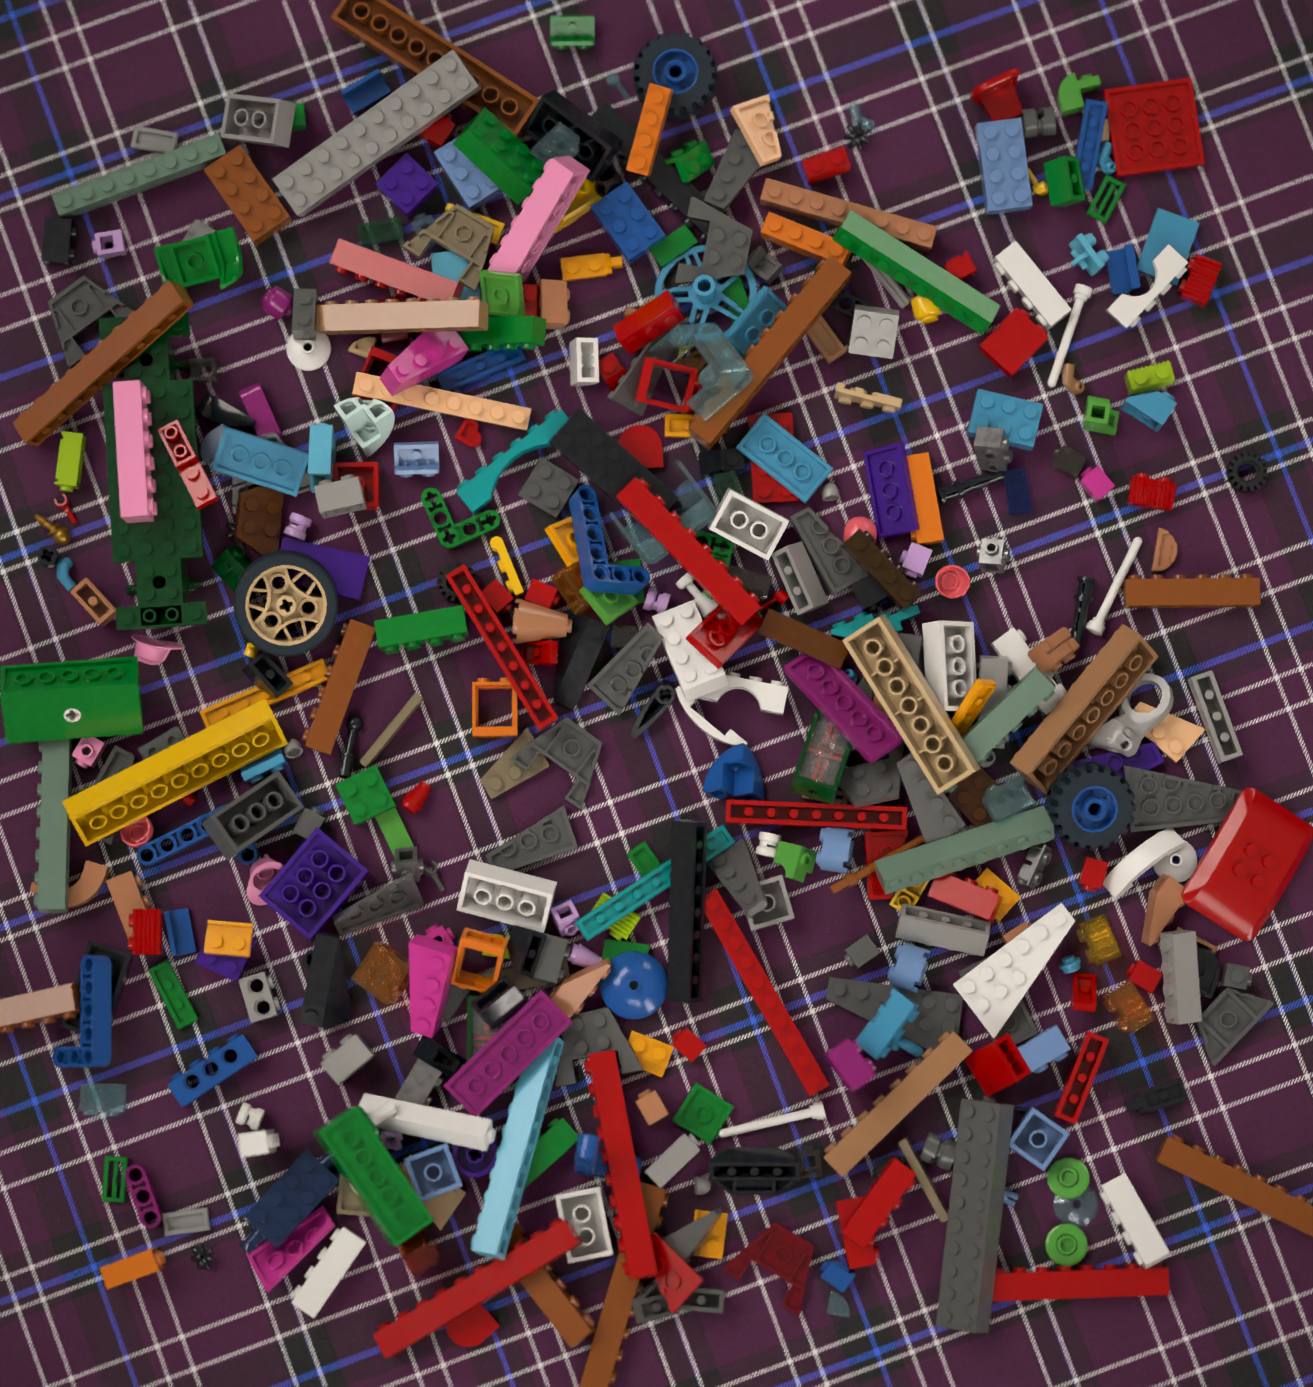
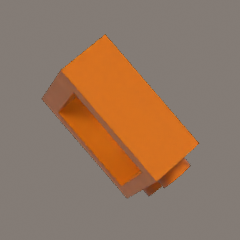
M477 678V682H472L473 738L518 737V695L507 678H499V682H491V678ZM512 689V726L479 727V690Z
M465 927L460 937L451 984L461 989L475 990L481 994L500 980L509 939ZM466 947L498 956L493 978L462 970Z
M155 1247L100 1267V1271L106 1288L110 1289L164 1269L163 1264L166 1263L163 1251H158V1248Z

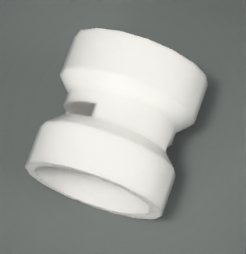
M760 831L758 837L760 843L756 847L755 854L774 858L777 844L781 841V836Z
M243 1102L236 1123L249 1125L250 1129L257 1131L265 1110L252 1108L251 1104Z

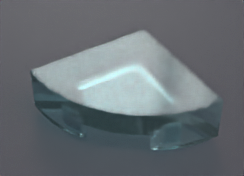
M830 1291L827 1314L850 1317L846 1300L837 1292Z

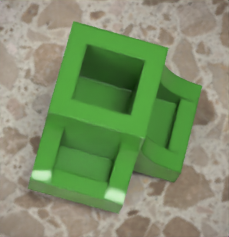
M1088 396L1082 430L1115 435L1119 412L1110 408L1111 403L1109 399Z
M779 841L773 862L784 867L785 877L803 883L806 873L812 874L817 852L800 845Z

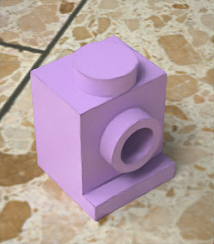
M121 229L94 233L95 240L92 241V248L94 254H98L100 259L127 255L124 234ZM113 243V248L106 249V244Z
M569 900L551 908L555 926L561 937L573 936L579 930L575 922L580 919V916L572 901ZM570 911L571 915L560 918V914Z

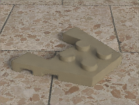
M456 204L437 218L428 228L417 233V236L411 241L405 242L403 249L420 259L431 242L434 241L469 262V265L458 281L476 293L480 283L479 272L484 269L495 228L492 224Z

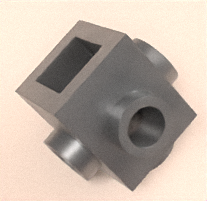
M998 537L982 538V544L977 548V560H979L981 571L1004 573L1005 563L1009 562L1010 548H1007L1005 540Z
M417 847L394 849L395 861L391 862L392 875H397V879L412 872L415 882H420V872H424L423 859L418 858Z

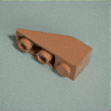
M1162 874L1149 891L1141 942L1148 946L1158 942L1161 931L1173 921L1174 913L1177 909L1185 904L1182 900L1184 887L1169 875Z
M606 958L563 978L551 992L549 998L569 1018L574 1013L578 1014L585 1004L583 1003L587 996L591 997L597 990L598 986L596 984L601 978L604 980L609 975L611 959Z

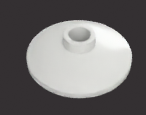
M316 332V341L294 340L292 334L287 342V356L295 367L304 371H313L321 368L328 361L331 353V344L328 337L319 332ZM306 344L312 345L310 351L304 350Z
M1185 841L1186 844L1169 858L1164 856L1153 865L1159 877L1162 874L1169 875L1178 883L1191 877L1197 866V855L1194 848L1187 841ZM1173 856L1179 857L1180 862L1178 864L1172 862Z

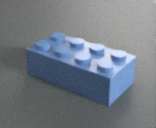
M1021 118L977 123L975 134L986 215L1029 210L1033 204Z

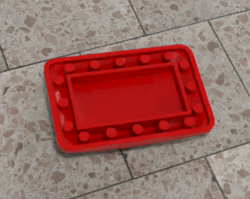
M1251 787L1243 789L1183 888V902L1244 941L1254 939L1278 903L1313 840V827L1257 789Z

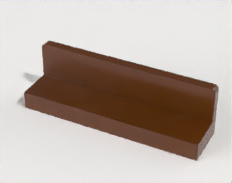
M768 609L759 629V634L836 669L841 668L848 653V649L843 641L772 609Z

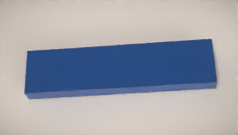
M1086 99L1075 157H1078L1083 188L1092 191L1108 102Z
M500 347V351H486L437 373L436 376L442 390L452 392L525 361L526 358L521 347H517V350H505L504 347Z

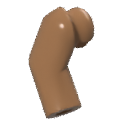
M1064 364L1062 384L1074 395L1082 393L1085 386L1083 382H1079L1074 377L1075 365Z

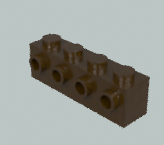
M859 529L843 543L842 547L899 609L904 612L920 598L921 593L919 590L921 588L914 580L909 581L904 576L906 572L898 563L894 565L888 559L890 555L882 546L878 548L873 543L875 539L867 530L863 532Z

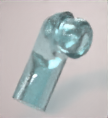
M860 104L849 106L853 127L856 126L857 122H860L861 130L867 128L871 132L875 127V122L861 115Z

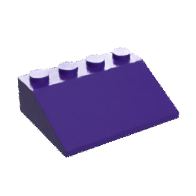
M317 827L262 891L259 897L304 936L314 941L317 932H321L331 921L332 916L337 914L371 872Z

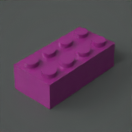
M845 1038L822 1055L848 1091L854 1092L876 1076L873 1072L876 1068L869 1058L861 1056L860 1052L863 1050L855 1039Z

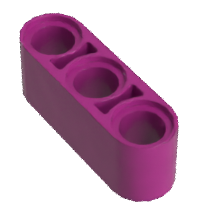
M258 382L238 391L249 417L256 421L253 426L257 435L276 431L281 439L285 441L260 383Z
M140 1164L129 1166L125 1171V1179L140 1221L147 1228L157 1227L161 1224L163 1216L146 1167ZM134 1168H138L142 1172V1177L139 1181H135L131 1177V1171ZM143 1189L148 1191L150 1195L147 1202L140 1201L138 1196L139 1192ZM149 1211H153L157 1215V1221L154 1224L146 1220V1215Z

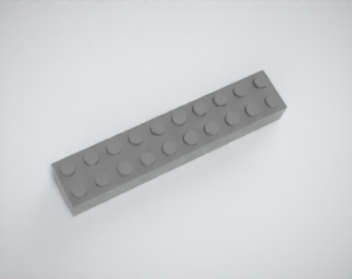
M451 50L272 180L297 216L303 217L482 88L458 53Z

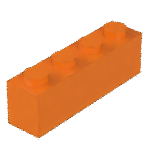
M649 83L629 156L627 171L651 176L673 89Z
M772 212L768 213L760 231L761 238L819 262L823 258L827 260L832 256L845 267L851 251L832 240L833 237Z
M929 452L908 455L907 461L920 529L910 532L911 541H915L916 544L921 546L942 543L944 536Z

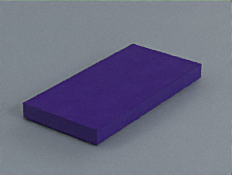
M904 442L864 451L863 457L878 539L920 530Z
M283 537L280 550L298 551L319 561L329 572L335 584L337 596L360 601L370 562L369 556ZM288 569L291 578L299 572L295 569ZM304 573L294 583L298 587L308 589L313 579ZM278 576L273 579V581L285 583L282 577ZM316 584L313 590L320 591L318 585Z

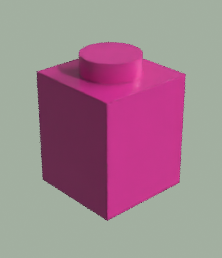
M1096 466L1094 469L1089 467L1080 475L1082 479L1079 481V484L1095 503L1115 487L1099 466Z

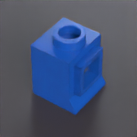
M826 1259L819 1269L822 1272L820 1277L842 1293L856 1275L854 1272H848L850 1269L837 1260L833 1262Z

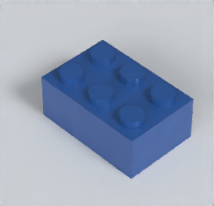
M627 181L590 206L591 213L629 265L665 239L664 232Z

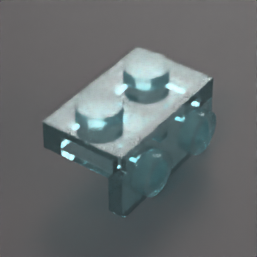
M559 122L532 147L531 154L544 164L549 159L569 155L573 158L580 149L578 147L580 137L563 123Z
M1024 775L1018 778L1013 776L1006 780L1004 784L1000 786L993 785L985 791L982 803L995 824L1034 806L1035 801L1024 786L1026 780Z
M80 1083V1106H78V1111H84V1115L97 1116V1111H106V1116H120V1112L126 1111L127 1084Z

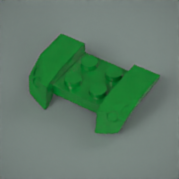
M234 226L153 248L163 284L169 280L181 284L186 292L187 286L220 278V288L222 290L237 281L243 274L242 253Z

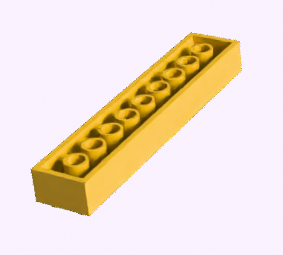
M263 699L62 801L83 843L85 846H88L288 743L266 699Z

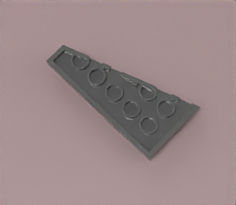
M829 977L826 1000L869 1021L879 1012V1007L891 996L889 993L892 989H899L920 1006L917 1010L920 1013L912 1023L908 1021L903 1029L906 1031L902 1037L926 1049L930 1046L934 1049L940 1043L938 1038L946 1031L951 1033L954 1030L957 1035L959 1033L963 1002L961 995L918 989L919 991L916 994L891 985Z

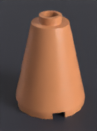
M515 599V603L519 604V608H514L512 633L517 634V637L512 639V643L517 644L566 637L567 632L571 633L572 619H568V614L522 599Z

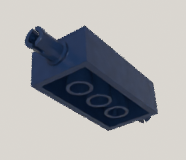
M306 1150L246 1213L243 1219L253 1230L239 1244L244 1250L251 1243L245 1250L246 1253L250 1255L263 1240L267 1241L277 1250L337 1186L340 1180L330 1172V1168L334 1164L326 1153L321 1159H316Z

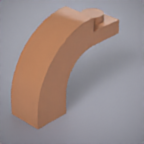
M86 860L80 879L76 884L69 887L68 908L78 907L92 900L104 887L111 868ZM32 882L30 891L38 893V885Z

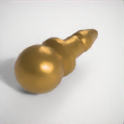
M35 515L38 523L49 531L48 535L53 537L57 544L65 545L70 541L71 533L67 528L61 527L59 523L54 525L44 516Z

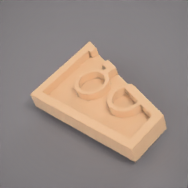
M769 94L735 105L730 109L760 167L778 161L782 156L777 132L774 131L773 112L770 111Z
M1139 702L1133 710L1139 713H1147L1155 708ZM1168 714L1145 737L1150 742H1154L1156 747L1174 763H1177L1205 729Z

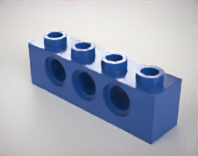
M234 1034L226 1040L228 1042L223 1048H220V1046L215 1047L208 1052V1058L203 1061L200 1058L189 1065L190 1070L184 1074L180 1071L170 1078L172 1082L168 1084V1087L181 1107H186L260 1057L245 1034ZM231 1049L237 1053V1059L233 1063L226 1060V1053ZM211 1062L216 1063L218 1066V1072L215 1075H210L207 1072V1066ZM191 1075H196L199 1078V1085L196 1088H191L188 1084V1079Z

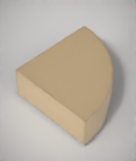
M375 337L359 339L352 343L348 351L367 359L371 347H375L378 339Z

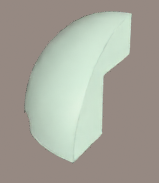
M353 397L334 405L340 418L367 457L381 447L393 429L395 421L394 412L387 404L378 399L362 400L360 397Z

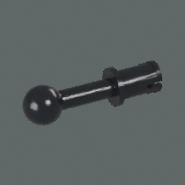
M351 715L346 720V728L349 731L345 752L339 754L341 760L338 777L343 779L351 777L354 760H357V756L353 755L357 732L363 728V719L358 715Z

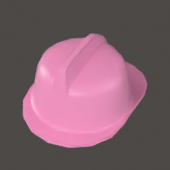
M137 634L131 636L136 641L134 656L138 657V661L149 665H157L164 662L171 649L185 648L183 644L177 642L157 640Z
M266 854L263 855V858L255 861L250 867V879L247 886L246 895L249 901L259 906L267 905L259 895L284 867L280 862H276Z

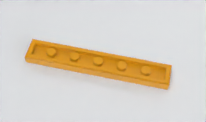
M321 658L285 674L294 684L277 699L258 687H254L199 711L206 728L263 699H266L268 705L271 706L326 682L328 678L324 677L327 670L325 661Z

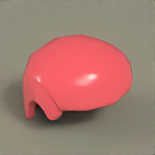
M859 516L853 517L846 523L843 536L844 542L861 529L863 532L867 530L874 537L873 543L875 544L877 528L872 520Z
M947 565L937 572L935 587L941 595L951 599L964 596L968 591L970 577L962 567Z
M147 816L120 830L122 841L128 846L136 848L149 843L154 833L152 821Z

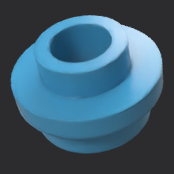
M1074 955L1061 959L1062 963L1059 964V968L1063 970L1064 974L1075 972L1081 968L1080 957H1074Z

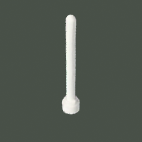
M1075 285L1073 291L1075 302L1048 379L1049 387L1056 386L1083 303L1087 301V298L1091 297L1093 289L1086 285Z
M1140 537L1134 538L1097 616L1089 620L1085 628L1095 635L1102 636L1105 630L1104 620L1142 544Z
M822 1101L814 1102V1105L809 1106L810 1108L724 1128L719 1130L718 1134L721 1138H726L810 1117L821 1120L825 1119L826 1115Z

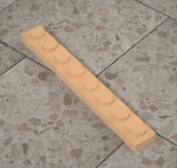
M356 372L352 390L353 395L375 398L386 402L527 431L531 408L418 384L391 396L381 382L380 376Z

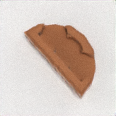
M1158 528L1151 572H1160L1167 569L1177 556V543L1173 536L1162 528Z

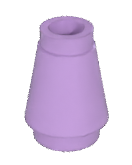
M574 943L570 949L568 960L573 965L589 967L602 961V957L582 944L577 945Z

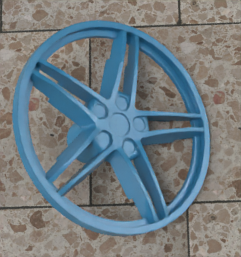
M706 245L691 247L666 264L661 270L655 286V298L667 290L672 295L688 293V297H674L678 302L693 303L688 332H684L677 326L671 328L670 331L677 337L696 344H714L725 341L723 336L727 331L713 336H700L710 308H714L734 320H737L738 317L720 307L719 304L721 302L740 315L744 311L735 302L722 294V291L740 275L732 276L722 285H720L719 281L725 277L712 278L709 275H700L692 281L691 286L672 287V289L662 290L668 272L683 258L686 259L687 264L691 265L689 256L693 254L697 266H702V261H700L697 253L704 252ZM746 264L745 275L750 287V304L757 295L753 274ZM698 310L704 311L697 333L692 335Z

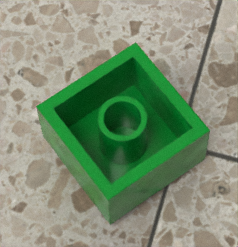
M377 765L335 784L355 826H359L397 807Z

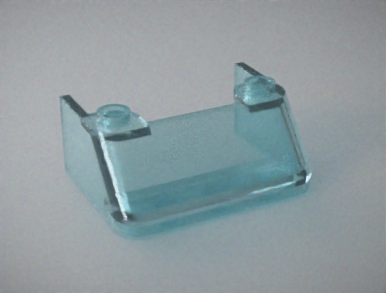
M716 323L678 325L652 346L649 351L658 360L675 363L696 346L709 365L699 375V382L703 388L686 403L701 418L707 421L752 381L753 372L724 331Z
M675 460L672 464L685 480L676 490V495L679 497L678 501L682 506L675 513L682 519L680 523L685 529L690 527L696 533L714 519L716 509L682 462ZM613 512L605 514L626 543L645 563L655 564L669 554L640 524L631 523L624 528Z

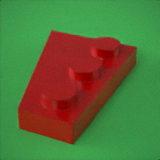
M909 830L863 833L865 866L903 846ZM876 871L866 876L868 900L892 899L893 892L885 895L876 876Z
M654 1232L651 1235V1242L658 1273L655 1279L669 1305L671 1313L674 1314L703 1283L704 1279L660 1235Z

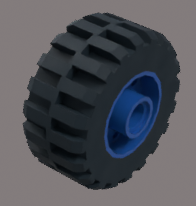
M670 31V35L666 36L664 33H661L657 39L651 38L647 41V46L640 49L638 52L639 56L635 59L634 89L637 92L639 101L644 103L649 83L674 90L667 113V120L674 121V117H680V120H685L688 115L695 116L699 114L701 108L705 109L708 106V102L713 98L717 86L718 72L714 55H711L710 48L707 44L703 45L701 39L696 36L693 39L690 37V33L683 32V35H677V31ZM677 74L679 77H672L671 75Z
M1084 761L1078 762L1076 767L1073 765L1066 767L1067 772L1064 774L1060 772L1056 776L1058 778L1057 782H1051L1049 789L1052 790L1051 793L1046 794L1045 801L1048 802V806L1045 809L1054 825L1055 832L1070 845H1074L1082 850L1087 848L1089 851H1096L1097 847L1105 849L1109 847L1108 843L1113 842L1116 844L1119 842L1118 836L1121 833L1127 834L1129 829L1126 826L1128 823L1132 824L1134 820L1131 813L1136 811V804L1132 802L1135 796L1133 791L1129 789L1130 785L1127 780L1109 766L1101 765L1098 762L1091 761L1088 764Z

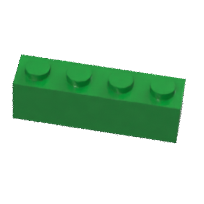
M533 315L488 317V330L461 331V338L470 351L480 352L482 348L490 351H500V347H504L505 350H517V347L535 350V346L545 345L546 319Z
M556 1117L547 1125L549 1130L543 1136L539 1133L524 1189L578 1141V1133L564 1118L559 1120Z

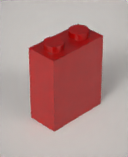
M1017 307L978 348L1009 379L1023 367L1049 338L1046 335L1048 332L1040 324L1035 325L1030 320L1031 316L1024 309L1019 310Z
M1008 1033L982 1046L964 1059L986 1097L1018 1082L1031 1073L1030 1068Z

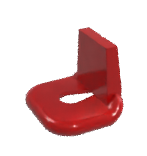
M1010 69L979 84L970 92L972 101L982 104L991 121L1013 119L1021 115L1022 106L1015 90L1018 77L1021 74L1020 69Z

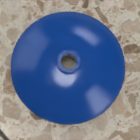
M637 951L625 952L614 957L611 960L609 975L604 980L602 978L600 980V991L605 1004L612 1012L627 1019H641L653 1014L662 1005L667 994V976L661 964L652 956ZM631 981L638 983L637 989L632 990L629 987Z

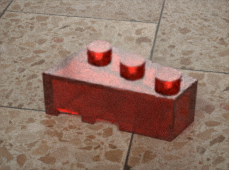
M423 1229L398 1245L399 1247L401 1246L399 1249L401 1257L414 1278L441 1260L439 1256L442 1252L435 1242L431 1244Z

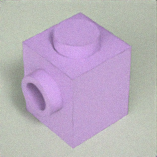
M912 542L908 551L903 550L899 560L906 572L904 575L914 579L917 576L922 577L933 550Z

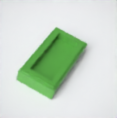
M396 807L375 817L394 858V849L414 847Z

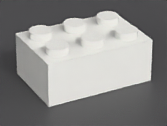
M728 487L707 527L726 539L769 560L789 520Z
M600 1186L555 1195L559 1218H562V1220L570 1219L583 1244L566 1253L568 1263L613 1255Z

